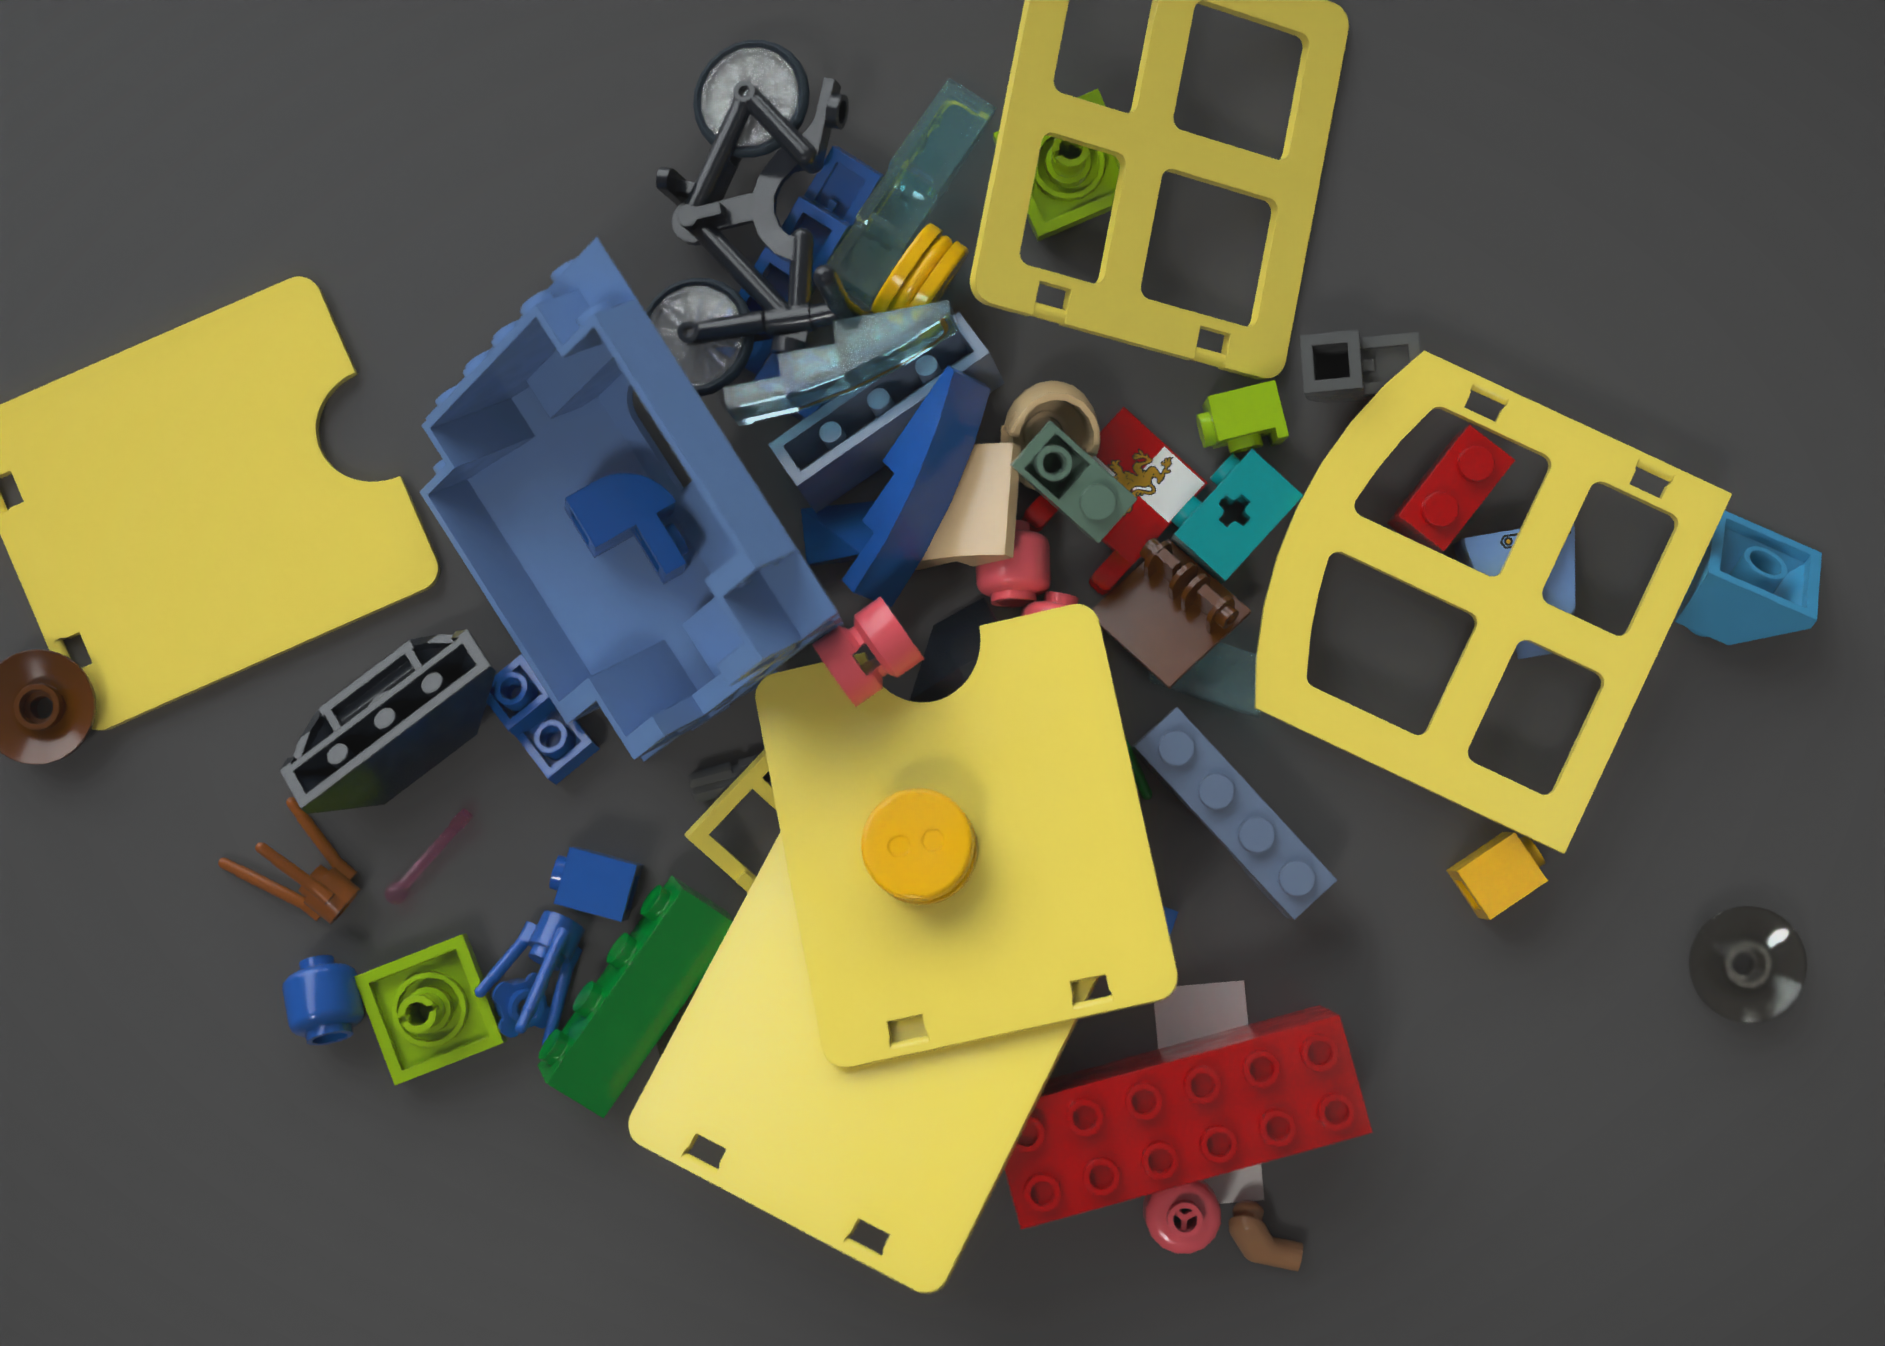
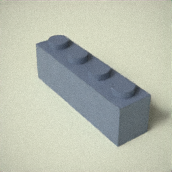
M960 312L946 320L949 330L937 343L907 363L851 391L838 395L768 444L815 513H818L886 466L883 459L947 365L985 383L991 389L990 393L1004 384L990 352ZM942 325L933 329L848 389L907 361L934 343L944 333Z

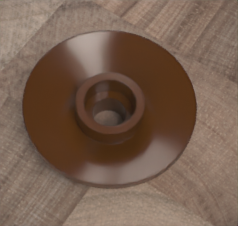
M44 649L21 651L0 662V753L20 763L42 765L57 762L75 752L88 737L96 715L95 692L85 671L69 657ZM48 697L53 703V711L49 717L43 719L37 712V705L41 699Z

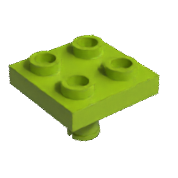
M1098 89L1077 97L1105 106ZM999 131L993 133V141L995 145L997 143ZM1048 135L1043 137L1027 219L1037 242L1112 210L1120 169L1119 161L1115 156Z
M467 933L354 976L395 1086L507 1042L506 1036L498 1029L500 1020L489 991L481 998L475 995L476 987L484 978Z

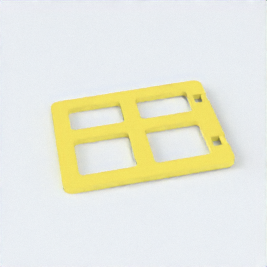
M1024 0L970 276V287L975 298L982 304L1027 317L1040 318L1058 323L1063 327L1180 359L1193 360L1215 366L1220 370L1253 379L1263 380L1277 376L1283 370L1287 359L1349 31V21L1345 11L1338 4L1328 0H1152L1132 107L1129 113H1125L1061 93L1056 89L1054 76L1069 0ZM1196 4L1295 35L1301 40L1302 54L1283 154L1280 160L1183 131L1175 125L1174 112ZM1045 135L1111 154L1119 161L1120 169L1100 273L1095 283L1025 264L1021 259L1020 250L1041 142ZM1165 171L1257 198L1269 204L1271 217L1252 317L1248 326L1150 300L1143 295L1141 283L1161 179ZM1039 284L1066 291L1062 309L1036 302ZM1200 329L1224 335L1221 353L1197 347Z

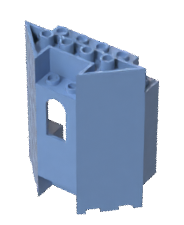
M596 237L577 258L564 263L550 275L553 281L550 287L529 298L521 306L520 313L522 316L496 332L491 341L493 347L470 360L462 372L465 377L456 386L448 389L435 400L437 406L425 418L426 421L421 426L439 452L442 460L433 467L436 475L423 487L420 494L565 723L569 724L601 708L633 760L640 757L644 762L662 751L663 748L689 730H695L731 707L730 704L738 698L757 689L759 683L766 676L777 673L776 669L804 647L822 638L836 627H843L845 625L598 237ZM633 389L691 477L692 481L683 488L639 419L633 405ZM617 473L638 474L661 484L676 500L674 513L662 519L661 522L664 526L673 523L689 550V553L683 556L686 561L683 574L663 585L634 536L594 558L564 510L565 498L602 477Z

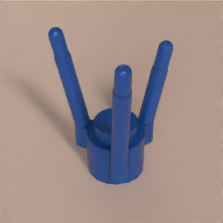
M548 910L543 912L538 924L526 921L517 940L476 987L475 995L479 998L484 997L528 946L532 947L528 957L540 964L541 968L521 1010L522 1012L516 1023L515 1030L519 1034L526 1032L553 971L560 970L546 1021V1028L542 1039L543 1045L548 1036L559 1027L573 970L583 951L578 947V944L585 929L574 920Z

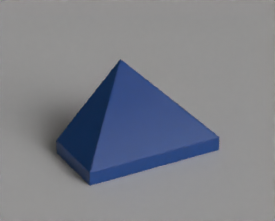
M875 501L826 506L818 513H815L813 508L801 509L807 565L815 566L855 561L874 534L862 520Z

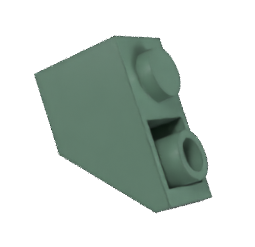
M1050 420L1010 464L1052 506L1088 538L1098 543L1137 500L1129 490Z

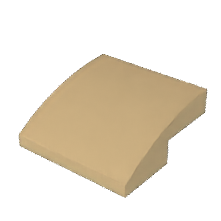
M1015 443L974 444L951 504L924 557L915 570L955 561L974 567L1013 558L1019 473L1010 464L1021 453V445Z

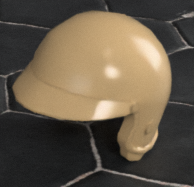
M1050 380L1040 382L1025 389L1014 400L1007 412L1005 424L1001 425L1000 443L1021 445V452L1049 420L1092 458L1096 456L1100 446V429L1092 404L1083 392L1075 386L1062 381ZM1019 474V481H1020L1023 485H1025L1026 487L1031 488V489H1034V488Z

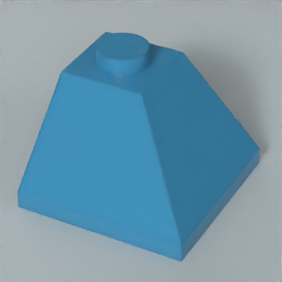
M1724 511L1679 607L1675 622L1687 627L1698 636L1710 637L1726 645L1811 629L1817 621L1822 553Z

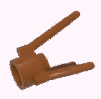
M289 797L286 800L287 807L331 865L332 869L328 870L320 864L309 875L266 843H257L255 849L260 855L301 885L298 890L301 894L228 858H220L218 865L236 877L298 907L316 922L322 917L331 925L343 914L361 891V888L351 881L358 872L340 857L311 816L300 809L295 798Z

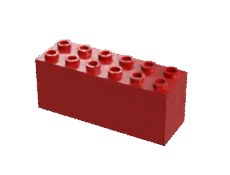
M1321 1005L1049 1079L1004 1169L1022 1230L1373 1132L1340 1015Z

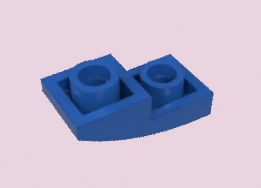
M522 654L495 675L487 700L488 705L506 729L517 737L547 779L557 785L600 749L578 719L569 724L565 723Z

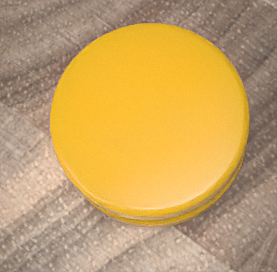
M932 223L927 224L907 248L886 279L871 307V311L881 319L887 317L891 324L898 325L897 330L908 337L912 336L929 316L958 273L969 252L968 248L960 242L955 241L953 243L950 237L942 235L943 230Z
M913 788L894 793L875 807L863 829L861 852L869 875L883 890L900 901L915 905H928L948 899L966 884L976 865L978 843L971 821L954 801L934 790Z

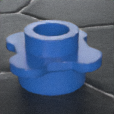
M530 973L526 979L513 978L500 982L494 988L492 998L495 1011L501 1018L498 1023V1029L503 1035L510 1038L519 1035L515 1030L516 1023L522 1012L519 1009V1003L527 999L538 973ZM545 991L528 1028L536 1026L542 1029L546 1027L550 1007L547 1006Z

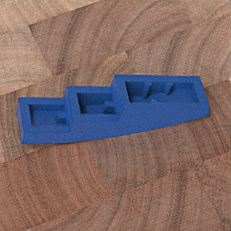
M832 146L824 160L823 169L815 175L805 195L798 197L781 226L788 235H792L797 228L801 227L809 229L813 234L811 296L817 288L813 279L814 271L821 265L831 266L885 175L839 146ZM765 246L754 267L788 301L790 263L780 259L768 246ZM741 288L738 294L744 299L750 312L763 310ZM731 305L726 316L738 315L733 305ZM773 339L754 342L752 353L745 366L746 369L756 375L759 373L772 354L770 348ZM741 345L716 350L735 361Z
M947 365L883 459V462L894 474L862 520L874 534L842 579L853 593L873 601L881 596L886 605L892 607L914 573L951 504L974 447L991 390L985 383Z

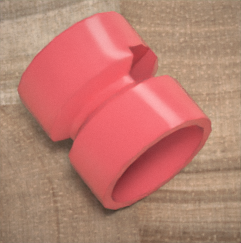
M881 596L854 615V626L847 629L838 626L812 644L855 707L883 689L884 676L889 674L898 678L924 660L922 654ZM866 643L875 658L860 665L853 654Z

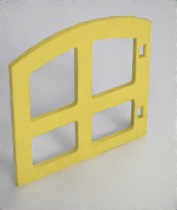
M1424 350L1389 380L1349 423L1320 464L1294 512L1277 554L1263 605L1255 661L1254 709L1561 854H1565L1732 493ZM1471 390L1504 405L1495 421L1465 408ZM1433 409L1444 410L1544 457L1548 463V471L1505 563L1497 576H1488L1366 519L1355 510L1356 499L1377 469L1400 441ZM1636 467L1668 481L1659 498L1630 485ZM1596 483L1605 485L1663 512L1674 521V530L1627 631L1621 636L1614 635L1548 604L1542 596L1543 588L1591 486ZM1334 553L1343 554L1470 614L1474 619V629L1426 731L1421 735L1410 733L1311 686L1307 680L1310 637L1318 594L1328 558ZM1521 641H1528L1596 673L1601 680L1600 689L1552 791L1546 795H1542L1474 763L1468 755L1469 746L1517 644Z

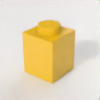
M1515 832L1500 833L1446 870L1477 917L1487 920L1493 919L1548 881L1540 869L1545 864V860L1530 838L1525 836L1519 839Z

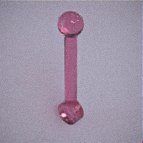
M463 808L401 880L390 883L386 887L384 895L387 902L398 905L405 901L407 889L453 837L473 818L471 813Z

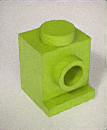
M1275 380L1207 396L1202 405L1204 413L1196 415L1198 432L1203 447L1212 446L1213 449L1228 446L1230 454L1242 453L1263 446L1262 437L1265 436L1269 437L1271 447L1282 444L1289 436Z

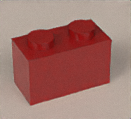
M1469 424L1454 436L1387 524L1401 535L1439 553L1444 552L1511 467L1515 459Z

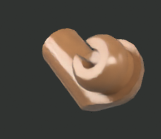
M1249 1200L1236 1203L1232 1210L1233 1217L1228 1220L1229 1233L1243 1256L1254 1263L1298 1272L1302 1261L1303 1243L1273 1237L1262 1221L1264 1210L1258 1203Z

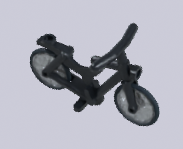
M746 40L732 44L713 57L699 76L694 90V115L701 134L712 146L696 181H687L675 169L660 167L656 175L657 189L677 205L672 217V228L676 236L688 245H702L763 309L750 312L746 302L736 290L724 282L711 278H690L678 281L665 288L653 299L645 312L700 397L714 394L726 388L741 374L749 361L754 342L773 339L770 352L786 358L803 360L807 349L809 333L816 331L818 327L844 323L854 330L877 332L884 324V319L875 315L871 309L860 307L848 296L836 270L829 265L817 267L813 277L825 303H811L813 234L809 229L803 227L797 228L792 235H788L782 229L776 214L777 197L783 184L793 173L806 171L810 174H817L823 169L831 129L842 130L848 118L849 101L847 95L840 94L841 86L835 79L824 77L815 117L807 130L801 134L798 129L803 124L809 107L810 90L807 75L802 64L792 52L777 43L766 40ZM779 149L760 173L753 193L724 199L742 158H755L770 154ZM751 223L755 224L757 233L762 241L780 259L790 263L788 301L720 231Z

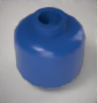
M318 955L300 961V970L288 976L282 984L287 1020L291 1032L306 1038L309 1045H327L350 1038L354 1034L353 1028L363 1020L365 1015L363 1001L354 976H357L356 970L352 966L335 963L334 956Z

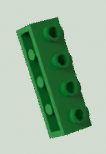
M673 875L670 876L664 886L657 885L648 894L641 907L640 913L643 915L630 935L623 933L615 941L607 955L606 961L609 964L596 983L590 981L581 989L573 1004V1011L575 1013L562 1031L556 1029L548 1036L539 1052V1059L541 1061L537 1066L546 1084L603 1119L705 975L734 920L726 910Z

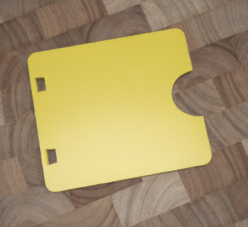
M297 276L284 280L0 404V478L12 474L24 501L8 510L0 492V535L49 650L61 653L71 659L63 640L71 639L78 635L82 637L92 664L82 669L89 677L96 697V715L92 727L93 730L105 731L113 729L427 591L439 579L441 570L439 560L404 479L401 476L377 482L352 479L336 470L322 450L319 438V424L323 409L332 394L343 383L357 376L358 373L321 289L308 278Z
M1072 604L979 626L980 651L971 675L957 691L937 701H908L892 694L883 687V689L855 707L824 662L773 673L766 676L759 683L755 693L756 706L823 1054L833 1065L841 1068H854L1159 1002L1171 996L1178 984V971L1101 625L1096 613L1091 608L1081 604ZM865 652L854 655L860 665L868 661ZM906 789H930L949 797L966 814L976 833L978 855L972 875L956 894L938 903L915 905L896 899L877 885L869 875L863 862L861 839L868 817L884 799ZM1106 976L1109 990L1112 993L1111 996L1074 1003L1071 983ZM923 1016L925 1030L928 1032V1035L891 1043L890 1022Z
M780 832L629 1118V1132L633 1140L640 1146L920 1293H934L942 1289L949 1281L1078 1019L854 1068H841L833 1065L826 1059L821 1047ZM1099 977L1071 983L1074 1003L1088 1001ZM923 1016L889 1023L892 1035L891 1043L928 1035V1032L925 1030ZM699 1135L726 1149L719 1163V1169L688 1153L693 1148ZM860 1220L890 1234L883 1248L882 1255L850 1239Z

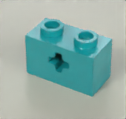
M1253 449L1242 460L1232 453L1210 477V480L1217 485L1215 490L1203 503L1193 496L1171 520L1179 529L1170 540L1220 584H1223L1303 497L1302 493ZM1236 501L1244 508L1239 515V519L1244 525L1242 526L1239 522L1234 521L1226 527L1219 520L1224 513L1219 503L1230 507Z

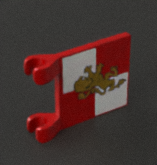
M1125 407L1100 431L1099 450L1096 456H1093V459L1137 498L1135 503L1101 540L1113 553L1089 578V585L1100 595H1105L1141 557L1140 551L1143 546L1152 538L1157 539L1172 523L1171 520L1193 496L1196 497L1208 484ZM1040 495L1027 508L1021 520L1030 523V531L1039 533L1055 516L1058 510Z

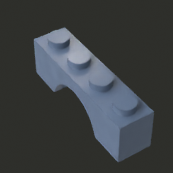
M1178 707L1166 714L1131 747L1134 754L1164 787L1177 797L1220 841L1241 866L1247 877L1285 918L1295 920L1337 881L1330 871Z

